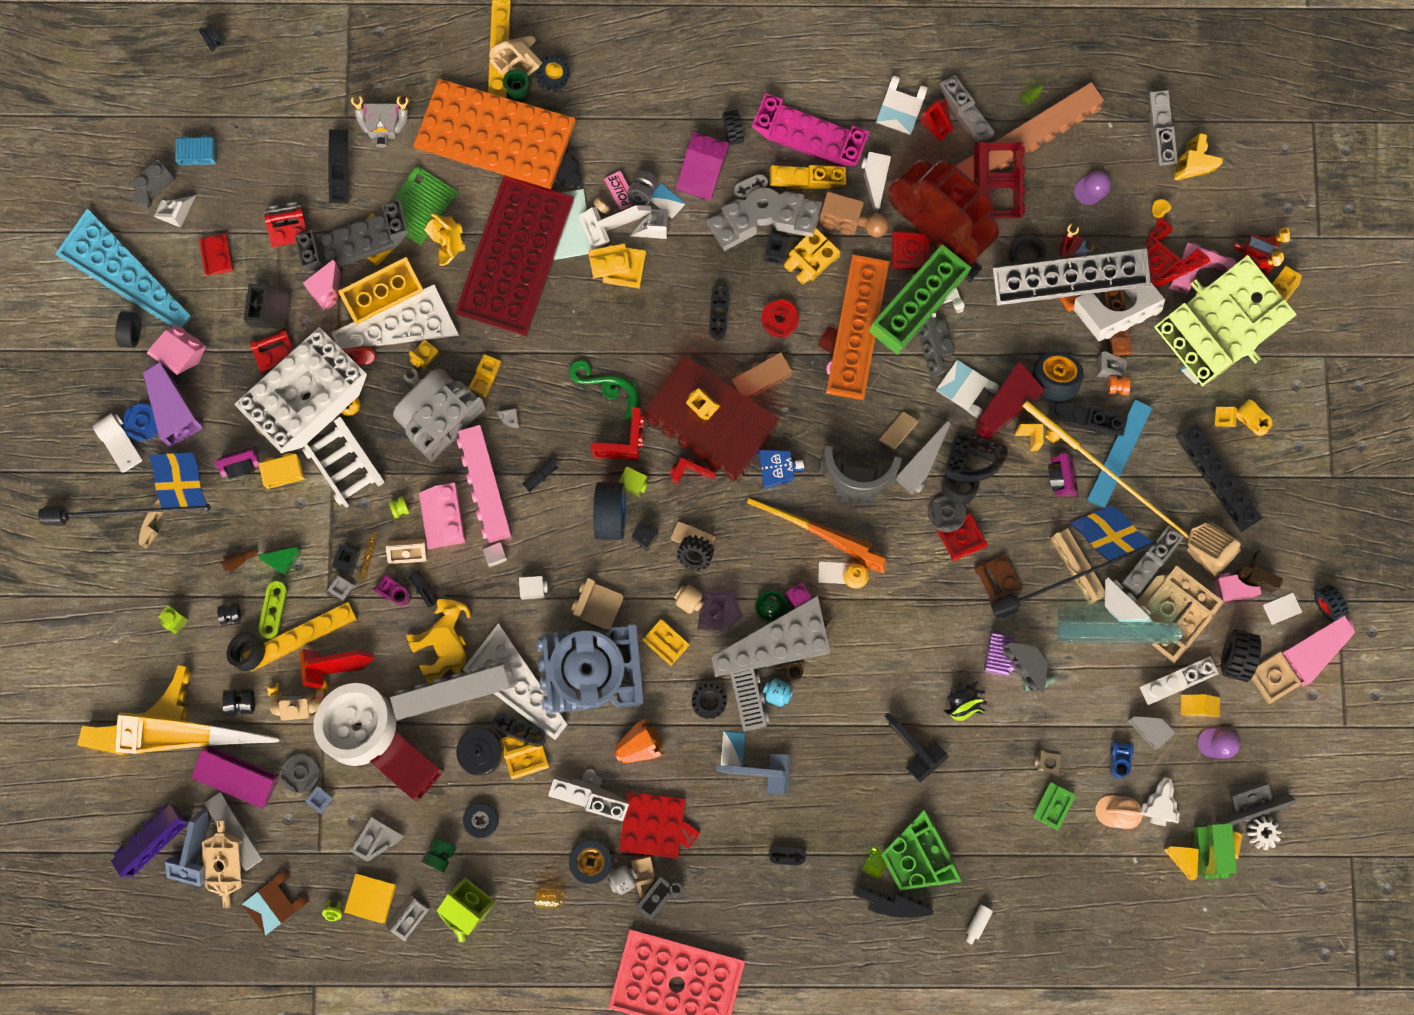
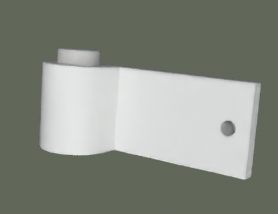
M110 413L93 424L92 427L108 448L121 472L124 473L143 460L122 428V419L118 414Z

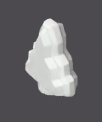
M1164 777L1157 785L1156 792L1149 796L1147 803L1142 804L1140 814L1151 817L1150 823L1166 826L1167 822L1179 823L1180 812L1177 811V802L1173 798L1174 787L1172 779Z

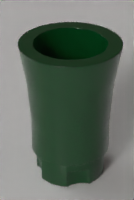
M520 69L508 71L504 75L503 86L507 90L509 98L521 103L526 101L529 85L527 74Z

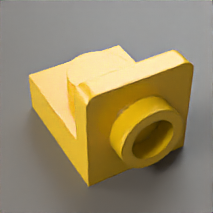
M424 339L413 352L410 351L408 354L411 358L410 362L417 368L421 366L423 369H426L439 354V351Z

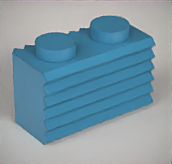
M202 135L200 138H192L191 136H182L180 139L176 138L175 160L178 165L216 164L217 144L214 138L208 135Z

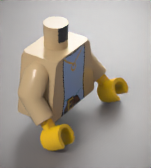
M326 679L323 682L324 686L321 689H317L316 693L278 696L280 694L279 684L276 683V687L271 688L268 683L267 691L268 696H270L271 713L280 716L281 720L304 719L315 715L320 703L325 698L324 692L328 691Z

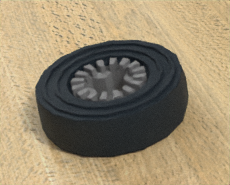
M476 803L465 811L463 825L469 835L475 838H485L496 830L498 815L491 805ZM482 815H484V821H486L485 824H480L478 826V821L476 820V817H481Z

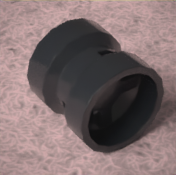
M238 603L231 604L228 607L224 605L217 607L220 625H225L229 621L234 623L241 622V611Z

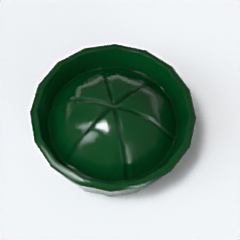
M765 591L756 599V614L766 623H771L788 613V601L779 591Z

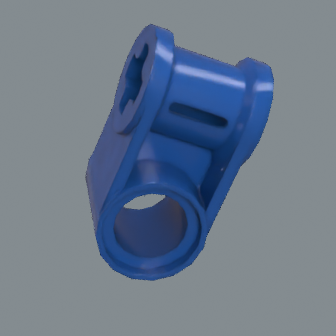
M1116 740L1111 742L1110 773L1116 779H1121L1131 772L1133 742L1119 743ZM1117 764L1124 767V774L1117 772Z

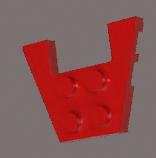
M1161 217L1156 222L1157 225L1153 232L1149 233V238L1144 244L1147 247L1150 282L1155 288H1159L1210 262V258L1199 248L1193 251L1187 258L1181 260L1165 247L1160 241L1171 233L1173 228Z

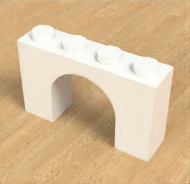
M1150 282L1151 286L1123 289L1134 303V306L1129 310H1110L1098 300L1094 293L1075 298L1074 311L1097 340L1101 341L1105 338H1111L1120 331L1127 330L1136 323H1142L1146 318L1158 315L1163 310L1165 299Z

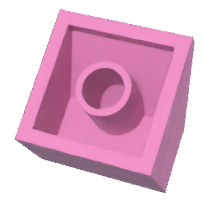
M334 260L303 282L310 295L323 310L334 306L339 297L338 291L340 290L342 273Z
M175 325L163 332L148 350L147 354L178 375L199 364L206 345L200 342L198 338L187 333L182 327Z

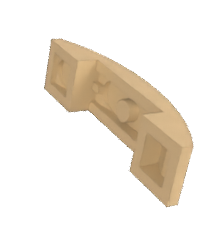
M159 499L151 508H162ZM148 512L139 535V544L147 549L158 533L153 530V527L164 512Z

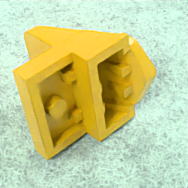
M1200 133L1187 142L1185 153L1177 158L1178 164L1175 165L1174 180H1182L1213 172L1223 163L1222 158L1204 154L1208 147L1207 135Z

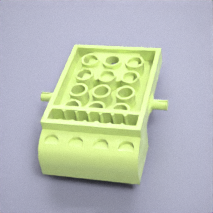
M1247 255L1210 286L1203 288L1197 279L1194 281L1197 286L1192 282L1190 285L1197 292L1195 297L1187 304H1182L1154 328L1201 386H1205L1244 356L1249 355L1255 364L1262 358L1255 352L1256 347L1297 314ZM1255 292H1260L1263 296L1262 301L1259 303H1254L1251 299L1252 294Z

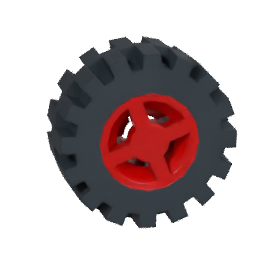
M1328 584L1314 593V599L1322 614L1328 620L1336 621L1348 613L1347 603H1345V599L1338 592V589Z

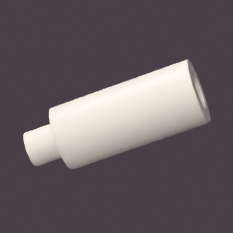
M980 904L966 931L968 934L966 942L972 945L975 938L979 940L993 913L992 910Z

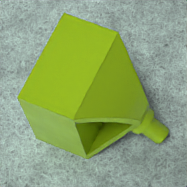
M464 878L448 893L437 909V912L449 928L457 934L458 942L466 941L465 935H469L479 925L496 901L467 878Z

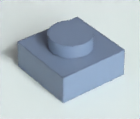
M317 786L305 802L322 814L334 798Z

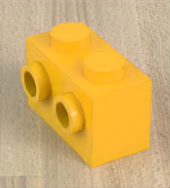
M286 453L282 455V458H267L262 463H259L263 485L267 489L305 480L300 458L297 454Z

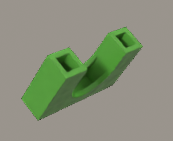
M1217 824L1193 828L1195 849H1199L1198 875H1204V879L1231 878V873H1237L1232 824Z

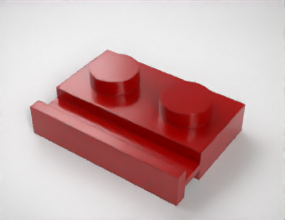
M226 233L199 239L206 276L233 271Z

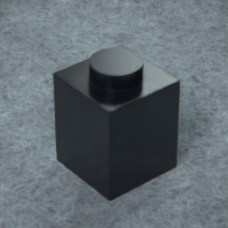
M642 521L631 538L633 542L648 551L659 534L655 529Z

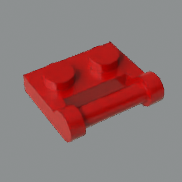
M302 207L296 208L294 211L278 214H264L271 247L296 243L294 236L307 232ZM292 218H298L299 223L284 226H273V222Z
M286 329L280 330V333L267 338L249 342L261 374L271 371L293 351ZM281 340L284 341V344L261 353L259 351L261 347Z

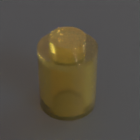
M536 888V909H560V905H564V893H561L560 889Z

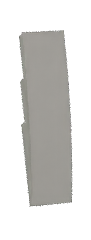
M220 792L206 801L204 804L215 824L217 825L216 820L225 819V831L243 840V843L239 845L240 863L244 870L248 871L261 862L263 859L247 830L242 826L236 813L231 809L225 796Z

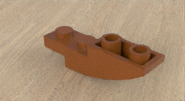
M1123 290L1102 292L1103 305L1113 311L1127 310ZM1128 329L1120 331L1107 339L1113 355L1123 356L1132 354Z

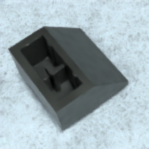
M248 284L244 313L245 323L252 327L286 329L291 293L268 285Z

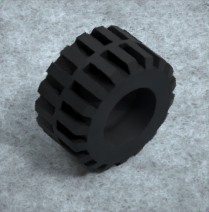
M1237 629L1232 631L1222 653L1221 672L1224 677L1243 682L1251 680L1257 670L1261 656L1262 643L1259 635Z

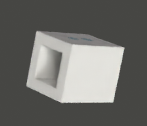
M542 576L519 578L520 598L522 600L545 598V593H548V584Z

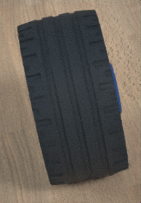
M598 482L595 486L593 509L595 539L621 540L624 538L625 485L620 482Z

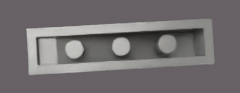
M947 421L898 474L896 481L912 495L916 491L919 493L926 486L924 482L944 440L950 422Z

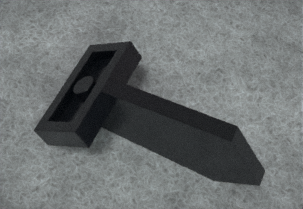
M889 712L884 716L890 727L917 756L906 769L920 783L949 758L948 754L936 742L924 751Z

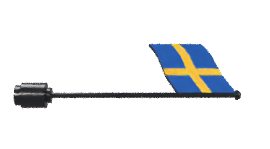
M193 453L148 455L153 467L156 493L162 508L69 513V510L64 505L45 506L39 509L38 519L41 524L64 525L71 516L204 509L209 511L211 505L206 503L203 495L199 466Z
M1109 506L1069 523L1070 526L1074 527L1084 536L1099 554L1108 560L1107 562L1019 599L1017 596L1013 597L1012 594L994 600L995 603L990 604L996 618L1007 617L1019 611L1018 607L1021 606L1020 602L1153 546L1156 548L1158 543L1155 540H1149L1140 533L1122 512L1113 506Z

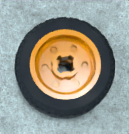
M1050 352L1042 355L1036 361L1032 376L1045 390L1042 397L1051 401L1062 402L1072 399L1079 392L1084 378V371L1081 364L1074 357L1062 352Z

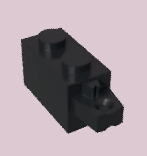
M566 147L555 178L561 186L566 183H572L579 190L584 186L579 178L581 175L579 171L580 164L575 157L571 158L569 156V151Z

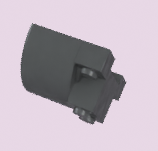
M824 447L819 473H823L836 488L835 498H839V501L850 502V500L858 501L860 505H869V503H873L876 494L882 492L891 484H895L902 461L901 457H894L893 463L887 464V467H882L883 465L879 464L878 469L874 470L840 465V457L833 459V447Z

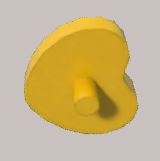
M1164 199L1156 200L1152 206L1153 216L1157 219L1162 218L1166 212L1171 210V204Z

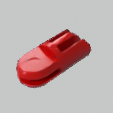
M370 346L342 349L358 366L371 364L376 359V352Z

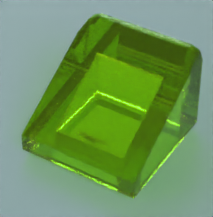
M872 849L862 870L879 879L887 865L881 855L882 853Z

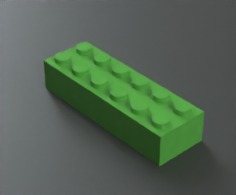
M942 244L872 323L868 332L899 355L967 277L971 267Z

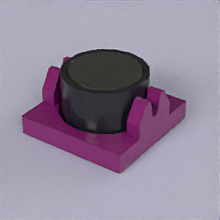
M255 446L221 456L215 461L221 476H228V479L251 473L256 470L260 463L258 450Z
M1067 453L1051 458L1052 464H1048V471L1053 492H1056L1058 497L1078 496L1073 459Z

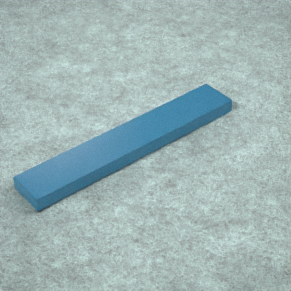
M1134 400L1127 414L1128 419L1124 435L1117 436L1104 463V466L1118 477H1120L1152 410V407L1137 400ZM1101 469L1086 501L1104 509L1117 481Z

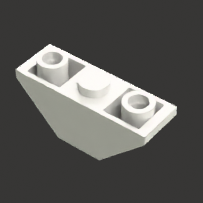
M1107 578L1105 580L1106 609L1122 625L1150 624L1152 622L1149 617L1151 613L1143 605L1139 607L1135 603L1137 600L1130 593L1126 595L1122 591L1124 587L1117 580L1112 582Z

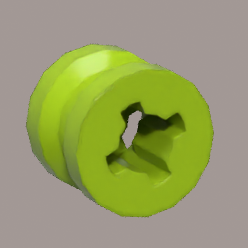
M400 496L398 500L388 501L395 519L399 518L402 514L407 515L410 513L403 496Z

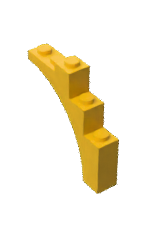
M178 665L174 678L165 694L145 713L188 721V708L182 707L181 703H184L187 693L185 688L186 684H189L191 680L190 669ZM117 725L98 728L82 726L77 743L78 746L124 756L129 754L115 752Z

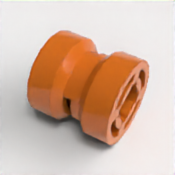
M1110 375L1108 394H1116L1118 391L1121 395L1128 396L1130 377L1123 376L1118 379L1117 376Z

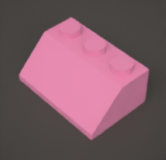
M456 484L438 485L420 492L427 548L432 549L466 543Z

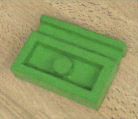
M1049 782L1032 817L1058 831L1076 795Z

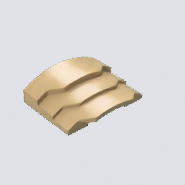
M1176 566L1169 575L1157 576L1135 602L1139 607L1143 605L1151 613L1149 617L1152 622L1150 624H1128L1127 626L1175 663L1224 604V601Z

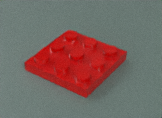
M627 792L626 801L629 802V806L623 820L619 851L678 859L685 799Z

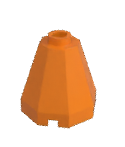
M648 719L638 722L615 746L616 751L614 753L619 762L631 763L659 758L665 755L664 751H660L663 748V744L656 729L653 726L649 728L647 725L650 723Z

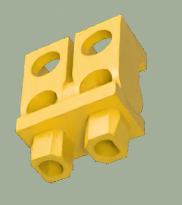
M816 229L813 237L806 236L789 253V258L784 263V267L789 272L798 267L801 272L796 278L803 285L810 279L813 281L833 261L835 262L840 257V251Z

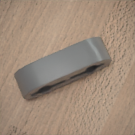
M759 174L736 184L734 188L736 199L745 200L752 191L760 189L759 185L755 186L758 180L760 183L764 182L761 188H767V178ZM740 188L746 190L745 195L739 193Z

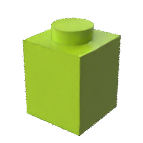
M627 466L619 480L620 483H624L626 491L638 497L641 492L645 493L649 485L647 483V476Z

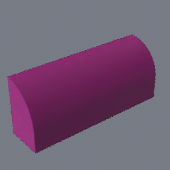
M206 746L200 752L191 779L263 809L272 796L279 775L214 747Z

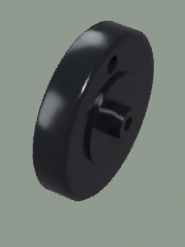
M476 728L466 732L461 737L457 745L456 755L463 770L472 775L484 776L494 772L499 767L503 759L504 748L501 739L496 733L488 729Z

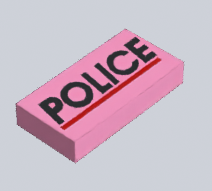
M621 171L604 178V182L620 212L635 206L627 198L629 186Z

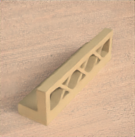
M1069 529L1058 532L1050 538L1072 576L1091 569L1090 564ZM1094 572L1075 579L1089 605L1105 597V590Z

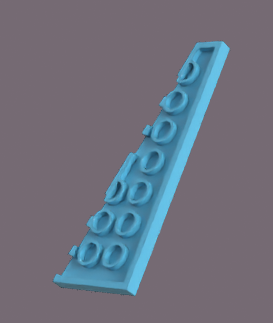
M86 209L55 254L169 326L177 325L184 329L192 317L92 212Z

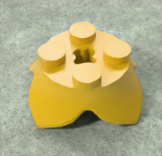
M432 213L431 216L436 219H431L424 230L434 242L442 245L439 249V265L443 266L449 264L459 252L465 250V245L460 236L462 234V227L459 223H455L452 216H441Z

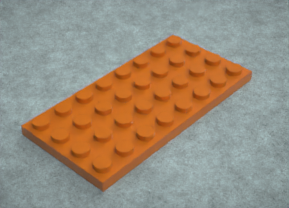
M438 79L413 147L424 152L551 189L576 119Z

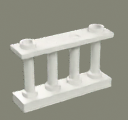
M339 417L334 421L337 427L334 428L333 432L311 446L306 444L302 451L308 459L312 457L336 493L333 497L339 505L343 503L347 508L349 504L345 500L370 482L371 484L375 482L378 486L385 482L344 421ZM340 436L341 438L344 436L348 441L345 443V446L320 462L314 453ZM354 451L358 456L355 458L356 461L330 477L324 468L348 452L352 453ZM359 467L367 469L366 477L343 492H340L335 483Z

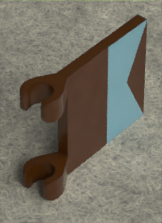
M286 871L279 873L272 881L242 904L265 936L309 902L304 896L292 904L279 885L290 877Z

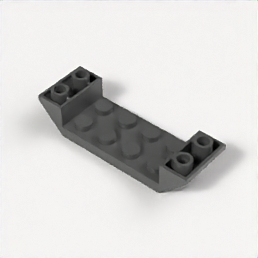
M397 199L383 204V214L317 237L312 230L294 236L301 268L319 271L332 260L335 261L339 268L398 247L409 232L401 200Z

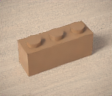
M781 352L777 355L773 353L761 364L757 362L749 367L750 370L744 373L740 371L735 374L731 385L741 402L744 403L791 377L792 370Z

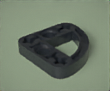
M964 431L958 432L954 438L944 473L947 477L958 481L976 482L985 480L995 475L1002 468L1008 456V449L1002 444ZM961 439L964 440L963 447L959 446ZM976 445L984 446L985 450H979ZM959 452L963 457L957 458L953 453ZM968 453L993 462L982 469H963ZM953 464L957 465L955 471L952 470Z

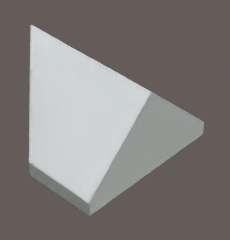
M196 195L170 201L161 200L154 217L181 227Z
M652 209L630 236L667 239L669 210Z

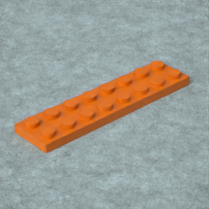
M852 255L826 394L864 400L875 343V336L868 331L872 323L880 315L889 261Z

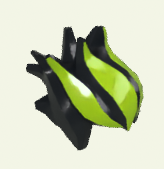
M978 681L971 685L959 682L958 685L951 688L950 695L947 697L950 701L951 709H946L943 712L957 721H963L974 713L983 714L985 709L980 707V704L987 705V701L978 696L984 694L985 691L975 689Z

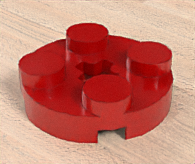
M784 299L768 303L762 311V327L771 336L778 338L788 337L796 330L799 323V314L796 307ZM784 315L783 319L785 321L778 323L775 316Z

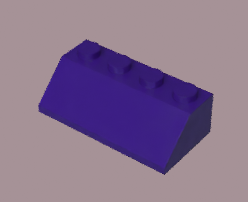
M164 805L158 811L159 815L154 820H148L143 825L144 829L139 834L135 833L128 840L129 843L124 848L120 847L113 854L115 857L110 861L121 878H132L189 824V820L175 805Z

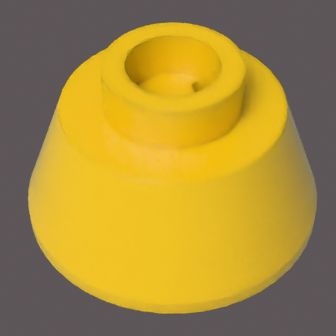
M859 562L848 564L843 571V580L851 588H861L869 579L868 569Z

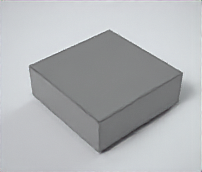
M337 575L327 591L345 601L355 585Z

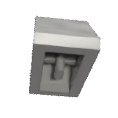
M1102 352L1097 358L1096 377L1109 378L1110 375L1122 378L1126 376V359L1108 352Z

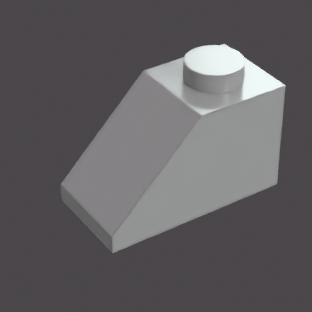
M1134 716L1128 720L1153 750L1159 749L1175 734L1171 723L1162 718Z

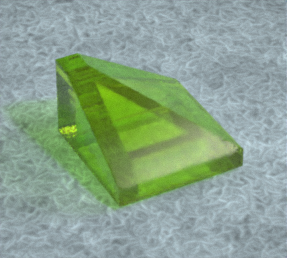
M1038 86L1022 94L1019 99L1027 106L1030 105L1041 95L1043 86Z

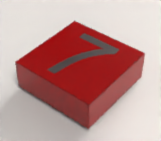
M684 821L680 843L689 849L700 832Z

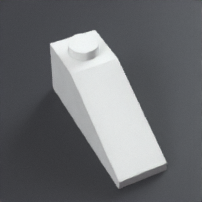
M869 152L868 158L864 157L862 168L865 169L864 178L875 214L879 212L891 156Z

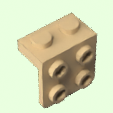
M588 578L586 583L583 582L580 587L579 593H581L579 601H574L571 609L574 611L573 615L575 618L605 630H610L622 604L623 595L597 585L594 580Z

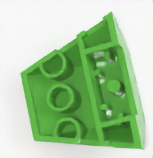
M925 810L881 854L899 890L962 882L948 847L937 826Z

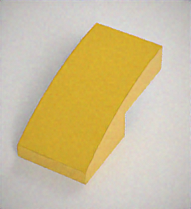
M485 354L483 355L476 369V374L468 387L473 394L486 399L500 368V360Z

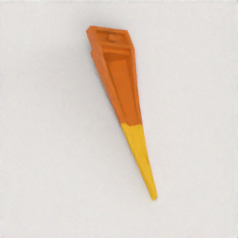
M748 498L746 503L778 515L811 531L835 545L867 568L885 574L887 568L886 559L883 558L884 555L878 552L871 554L872 543Z

